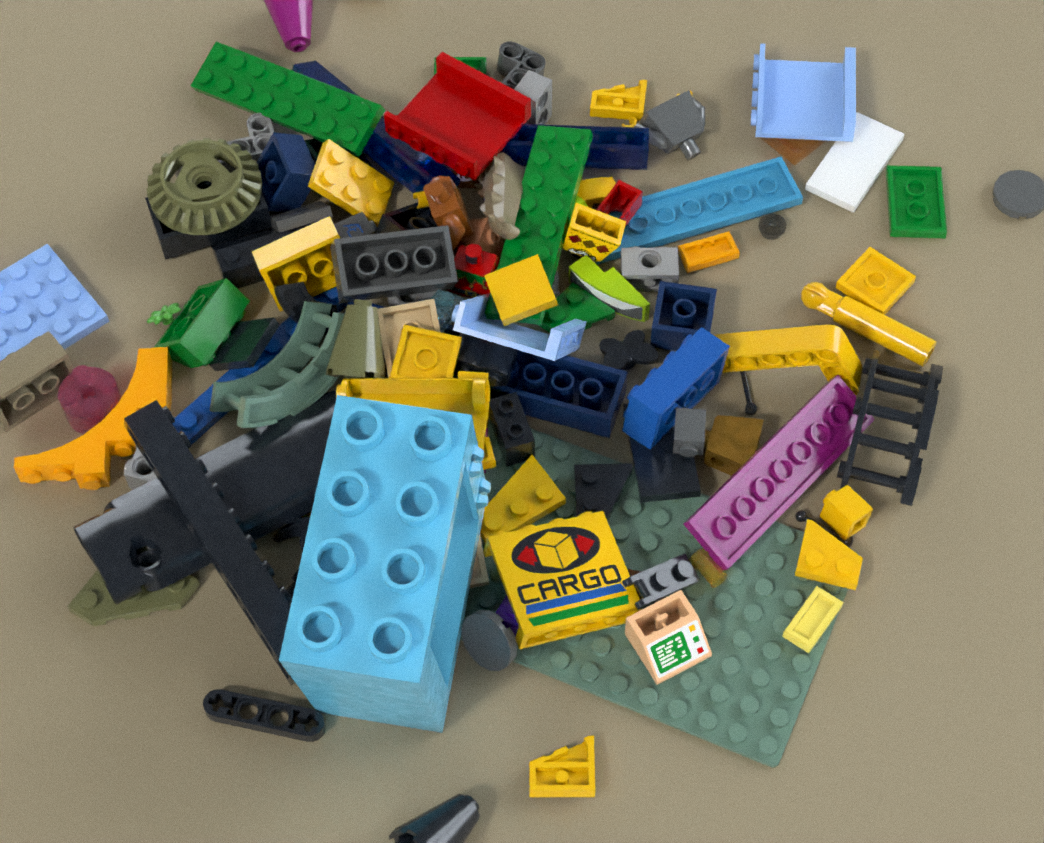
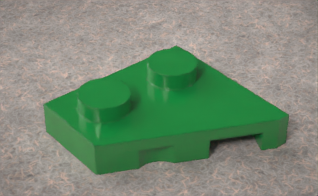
M572 282L557 297L558 305L545 311L542 325L538 326L550 333L551 328L573 319L586 321L584 329L586 330L592 328V323L605 318L607 321L613 320L615 318V310Z

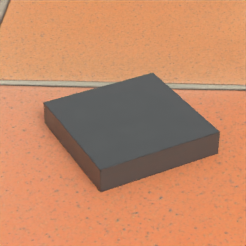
M318 201L271 215L270 220L272 228L280 233L320 221L329 216L333 217L329 205Z

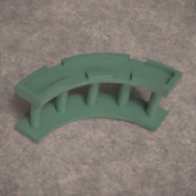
M304 301L302 313L293 335L272 361L246 377L213 383L210 411L227 412L238 410L237 426L241 428H256L278 423L277 420L283 419L290 414L295 416L311 406L338 379L337 377L326 376V368L345 313L333 312L331 317V303ZM327 327L329 328L321 348H319L318 345ZM311 357H313V360L310 362V364L301 372V370L305 367V365L308 363Z

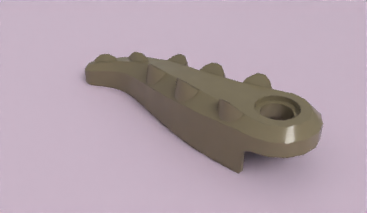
M501 152L494 156L492 162L479 175L478 183L475 186L479 189L478 195L485 201L480 205V210L487 216L491 230L503 239L512 240L520 233V229L515 226L523 192L524 168L514 162L509 155Z

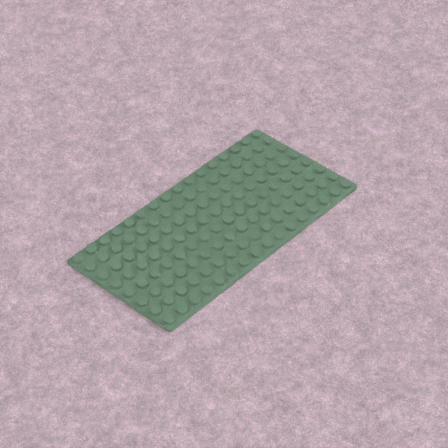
M488 419V436L496 460V467L486 469V473H484L485 479L491 483L490 492L487 494L489 503L525 462L506 466L490 420ZM530 428L535 439V459L566 497V504L534 522L533 525L546 524L556 518L569 519L576 517L574 465L617 464L621 462ZM633 467L632 474L628 477L623 487V492L618 502L615 503L613 512L608 520L627 569L645 571L684 553L687 555L700 581L682 590V592L699 617L712 652V657L657 685L626 637V624H621L519 649L517 645V656L513 662L766 766L775 768L780 763L838 614L810 653L782 637L783 632L816 586L842 602L848 589L795 576L804 532L776 521L729 569L722 571L683 525L711 496L701 493L700 497L640 503ZM481 538L482 548L484 550L485 542ZM484 556L489 585L470 588L464 620L478 610H490L496 613L506 596V591L493 556Z

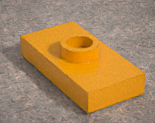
M730 231L677 246L678 255L687 273L735 260L740 256V251Z

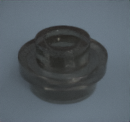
M769 213L760 218L758 228L764 238L775 240L785 233L787 224L782 216Z

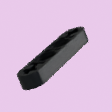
M222 689L210 691L203 699V707L207 717L218 723L306 742L317 741L325 733L326 726L323 716L314 709ZM219 700H223L226 707H219L218 711H214L212 704H217ZM245 706H255L258 709L256 716L252 719L242 718L240 712ZM229 708H233V709H234V711H233V712H234V715H233V716H231L232 714H231V711H230ZM277 712H284L289 717L284 725L275 726L271 723L272 716ZM295 715H297L299 723H295ZM310 720H315L318 727H312L310 732L306 731L303 724H309Z

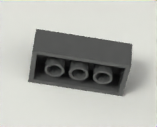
M448 225L334 239L330 247L339 303L354 302L355 299L370 300L452 289L458 282Z

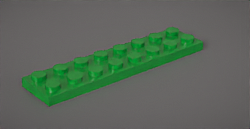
M217 41L190 85L197 92L252 114L261 113V115L270 118L274 123L321 142L330 139L349 153L358 157L385 112L383 106Z
M538 125L522 180L523 192L515 226L520 229V233L512 240H505L497 270L538 254L552 288L593 138L591 129ZM490 292L485 316L487 319L501 321ZM546 310L517 322L542 325Z

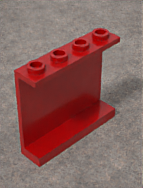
M441 52L436 57L437 73L397 116L389 111L384 113L385 131L392 138L400 139L409 144L414 150L429 155L436 162L443 163L454 169L459 175L467 176L475 181L492 162L494 156L499 154L531 117V98Z

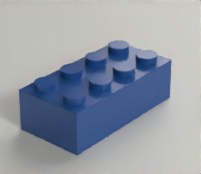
M702 327L694 335L689 334L686 336L676 352L671 351L658 369L655 367L649 372L645 382L640 386L637 384L631 389L627 396L629 404L623 414L625 420L622 431L651 450L675 425L676 408L693 409L719 383L730 346Z

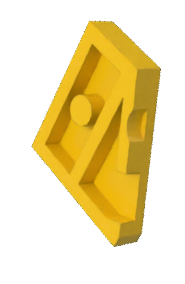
M639 80L638 86L625 89V85L621 84L610 89L603 88L592 91L590 116L625 120L635 117L637 121H640L644 114L647 80Z
M807 519L795 576L856 591L863 558L813 520Z
M594 735L585 737L583 743L568 749L567 746L555 750L549 756H541L530 761L529 797H595Z

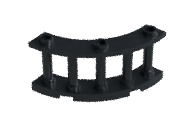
M874 350L872 358L866 357L862 374H866L867 379L863 397H856L852 413L858 415L847 461H840L836 478L842 479L840 488L848 484L849 478L896 489V493L901 494L900 503L912 506L922 470L923 459L918 458L920 449L927 450L940 391L937 388L938 384L941 383L943 366L931 364L929 372L911 371L878 363L880 351ZM878 374L919 384L920 388L876 378L874 375ZM871 389L916 399L917 403L922 404L921 412L916 411L913 414L868 403ZM865 414L912 425L911 429L917 430L914 443L908 442V444L861 433ZM857 445L905 456L904 459L910 460L906 476L900 475L898 478L852 466Z

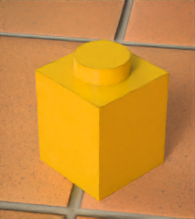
M846 485L838 491L832 490L823 499L824 506L819 517L845 541L866 527L873 508L849 485Z

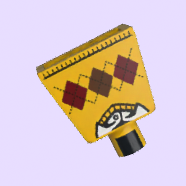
M575 203L563 248L571 252L577 259L587 255L591 260L600 262L620 246L626 221Z

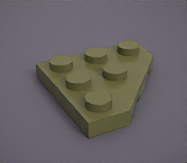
M142 547L138 549L136 553L138 555L148 549ZM97 570L67 607L71 613L92 626L107 624L106 621L120 618L129 620L148 616L150 612L182 609L200 586L198 579L188 575L158 591H147L144 585L140 586L142 592L116 605Z

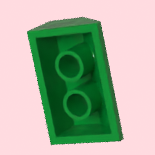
M227 278L198 286L154 348L168 347L171 359L186 367L207 366L215 358L214 352L217 347L224 343L231 335L229 330L244 317L246 313L244 309L250 300Z

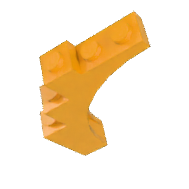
M168 347L138 349L136 368L127 390L111 412L84 435L61 447L39 454L14 457V469L20 482L36 484L40 481L56 480L65 482L70 479H76L80 489L97 490L100 487H110L111 456L127 457L136 451V444L125 429L124 418L155 400L158 401L162 408L167 406L171 411L172 359Z

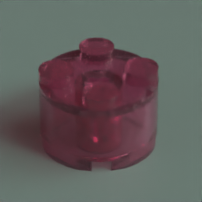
M79 365L73 369L72 373L62 381L57 395L68 423L75 431L81 434H85L100 423L121 399L116 380L108 371L85 365Z

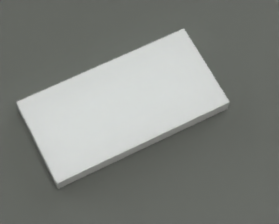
M856 112L853 142L836 141L806 183L805 190L854 213L903 141L905 134Z

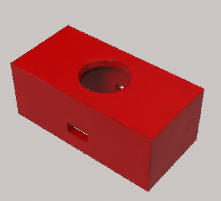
M618 180L596 210L608 215L613 211L621 212L622 215L619 219L626 221V227L642 205L643 191Z

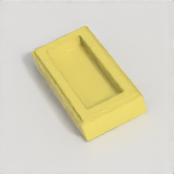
M816 586L784 630L782 637L810 653L838 614L844 602Z

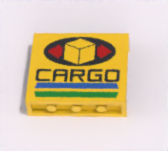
M603 511L595 513L584 512L577 517L569 519L556 518L546 524L537 526L530 524L511 532L498 531L486 539L483 553L485 557L493 556L519 626L515 637L519 649L626 624L627 617L641 610H637L634 605L640 600L634 584L625 588L622 583L630 575Z

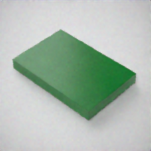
M887 165L885 174L890 237L945 239L947 226L942 168Z

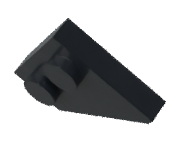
M632 463L574 465L576 517L584 512L595 513L603 511L608 521L615 503L618 502L623 492V487L628 477L632 474Z

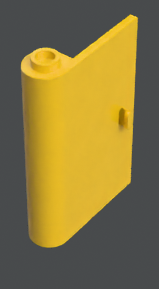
M343 378L341 384L337 385L336 398L337 395L470 414L473 419L478 447L482 450L484 448L490 402V385L487 378Z

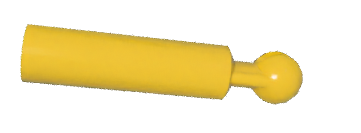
M811 282L802 289L801 300L808 309L818 310L832 317L834 322L922 367L925 366L934 351L937 341L848 296L842 297L827 289L822 283Z

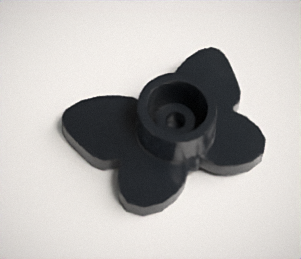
M641 330L629 332L624 340L621 341L615 338H605L599 343L600 351L605 355L604 366L619 370L631 369L636 363L642 365L654 364L659 360V354L651 344L644 343L645 334Z

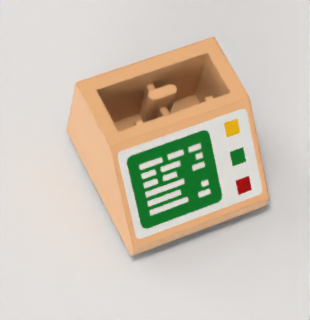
M682 590L626 618L625 635L657 685L712 657V652L699 617Z

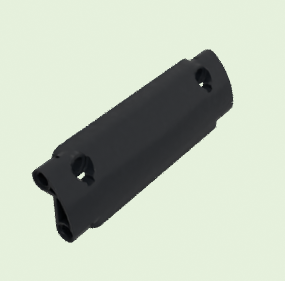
M336 391L325 393L315 403L295 416L290 414L283 419L277 420L278 423L257 427L200 456L208 470V473L205 474L211 484L215 482L218 484L225 496L222 501L228 510L231 508L235 510L242 523L239 525V528L244 535L250 534L254 541L312 511L335 408ZM158 478L110 501L104 508L103 515L100 516L98 514L73 527L81 545L99 571L116 605L142 592L140 587L144 585L147 591H158L212 563ZM147 546L148 550L137 555L136 551Z

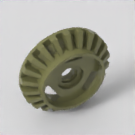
M203 138V140L187 141L188 143L173 147V151L170 154L164 153L161 156V162L154 164L152 167L153 173L148 176V188H146L151 209L163 224L184 234L211 235L229 230L244 221L254 211L261 198L262 178L256 160L252 159L251 154L247 150L242 151L240 145L235 143L228 145L226 140L223 139L213 141L210 138ZM216 159L230 164L236 170L230 173ZM182 167L175 183L170 182L175 172ZM202 181H209L212 183L211 186L206 189H200L197 187V185Z

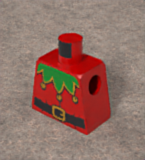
M478 244L459 246L454 257L458 282L452 289L446 291L470 298L490 293L484 275L497 270L499 257L482 251L481 246Z

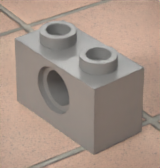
M637 246L621 248L620 273L638 292H658L660 281L678 283V248H668L665 246L658 248H640Z

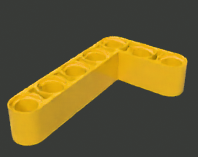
M826 324L714 335L730 346L722 373L818 365L827 381L839 375L855 395L859 392L863 365L844 331L838 326Z

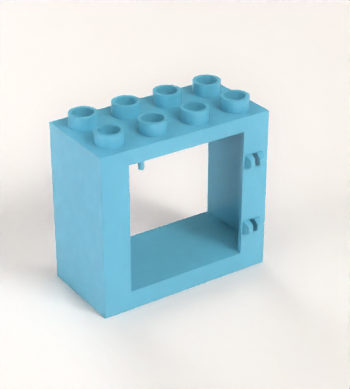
M337 395L279 657V662L315 710L320 713L443 733L483 515L489 500L487 494L491 489V483L485 479L482 466L484 451L478 447L472 415Z

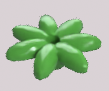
M173 303L170 306L163 305L161 311H153L151 317L147 319V323L154 322L157 325L162 321L163 325L170 324L174 320L172 314L181 311V308L178 307L179 303Z

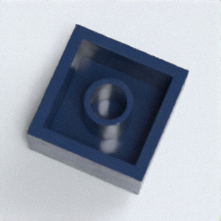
M273 132L258 158L257 164L262 178V193L268 210L285 212L301 207L311 191L308 183L315 163L302 135Z
M660 281L650 344L654 348L677 351L686 336L689 334L694 335L701 327L711 333L717 289Z

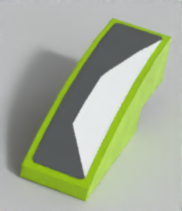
M587 255L569 266L570 284L574 282L614 309L616 314L641 322L649 320L650 303L614 267L604 273Z

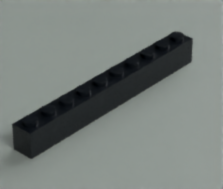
M155 400L125 417V429L292 686L295 684L294 680L279 662L291 607L289 603L292 602V599L283 586L278 588L272 577L275 576V573L267 560L261 562L255 552L258 550L254 539L250 534L244 535L239 528V525L242 523L233 508L229 510L226 508L222 501L225 496L216 482L211 484L205 474L208 473V470L200 457L194 458L189 450L192 447L191 443L183 431L178 433L172 423L175 422L171 411L167 406L162 408L158 401Z

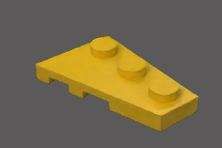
M533 455L526 460L488 505L485 506L480 536L485 543L487 537L495 532L519 530L523 526L533 524L566 504V497Z

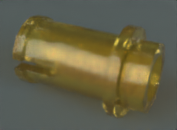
M704 548L699 549L690 557L689 561L692 563L693 568L702 574L713 589L727 579L728 575L724 573Z

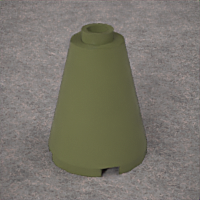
M355 299L354 305H347L326 368V376L337 378L338 375L346 378H386L378 309L372 307V301Z

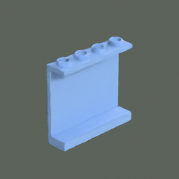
M760 43L759 54H754L753 70H758V72H753L752 88H756L757 91H752L751 107H757L756 110L752 109L751 126H756L755 137L853 142L856 125V48L845 47L843 63L765 60V44Z
M490 293L460 301V304H457L453 310L452 321L455 322L454 331L553 361L580 348L586 326V321L573 319L551 328L550 334L514 323L504 326L502 321L487 319L485 316Z

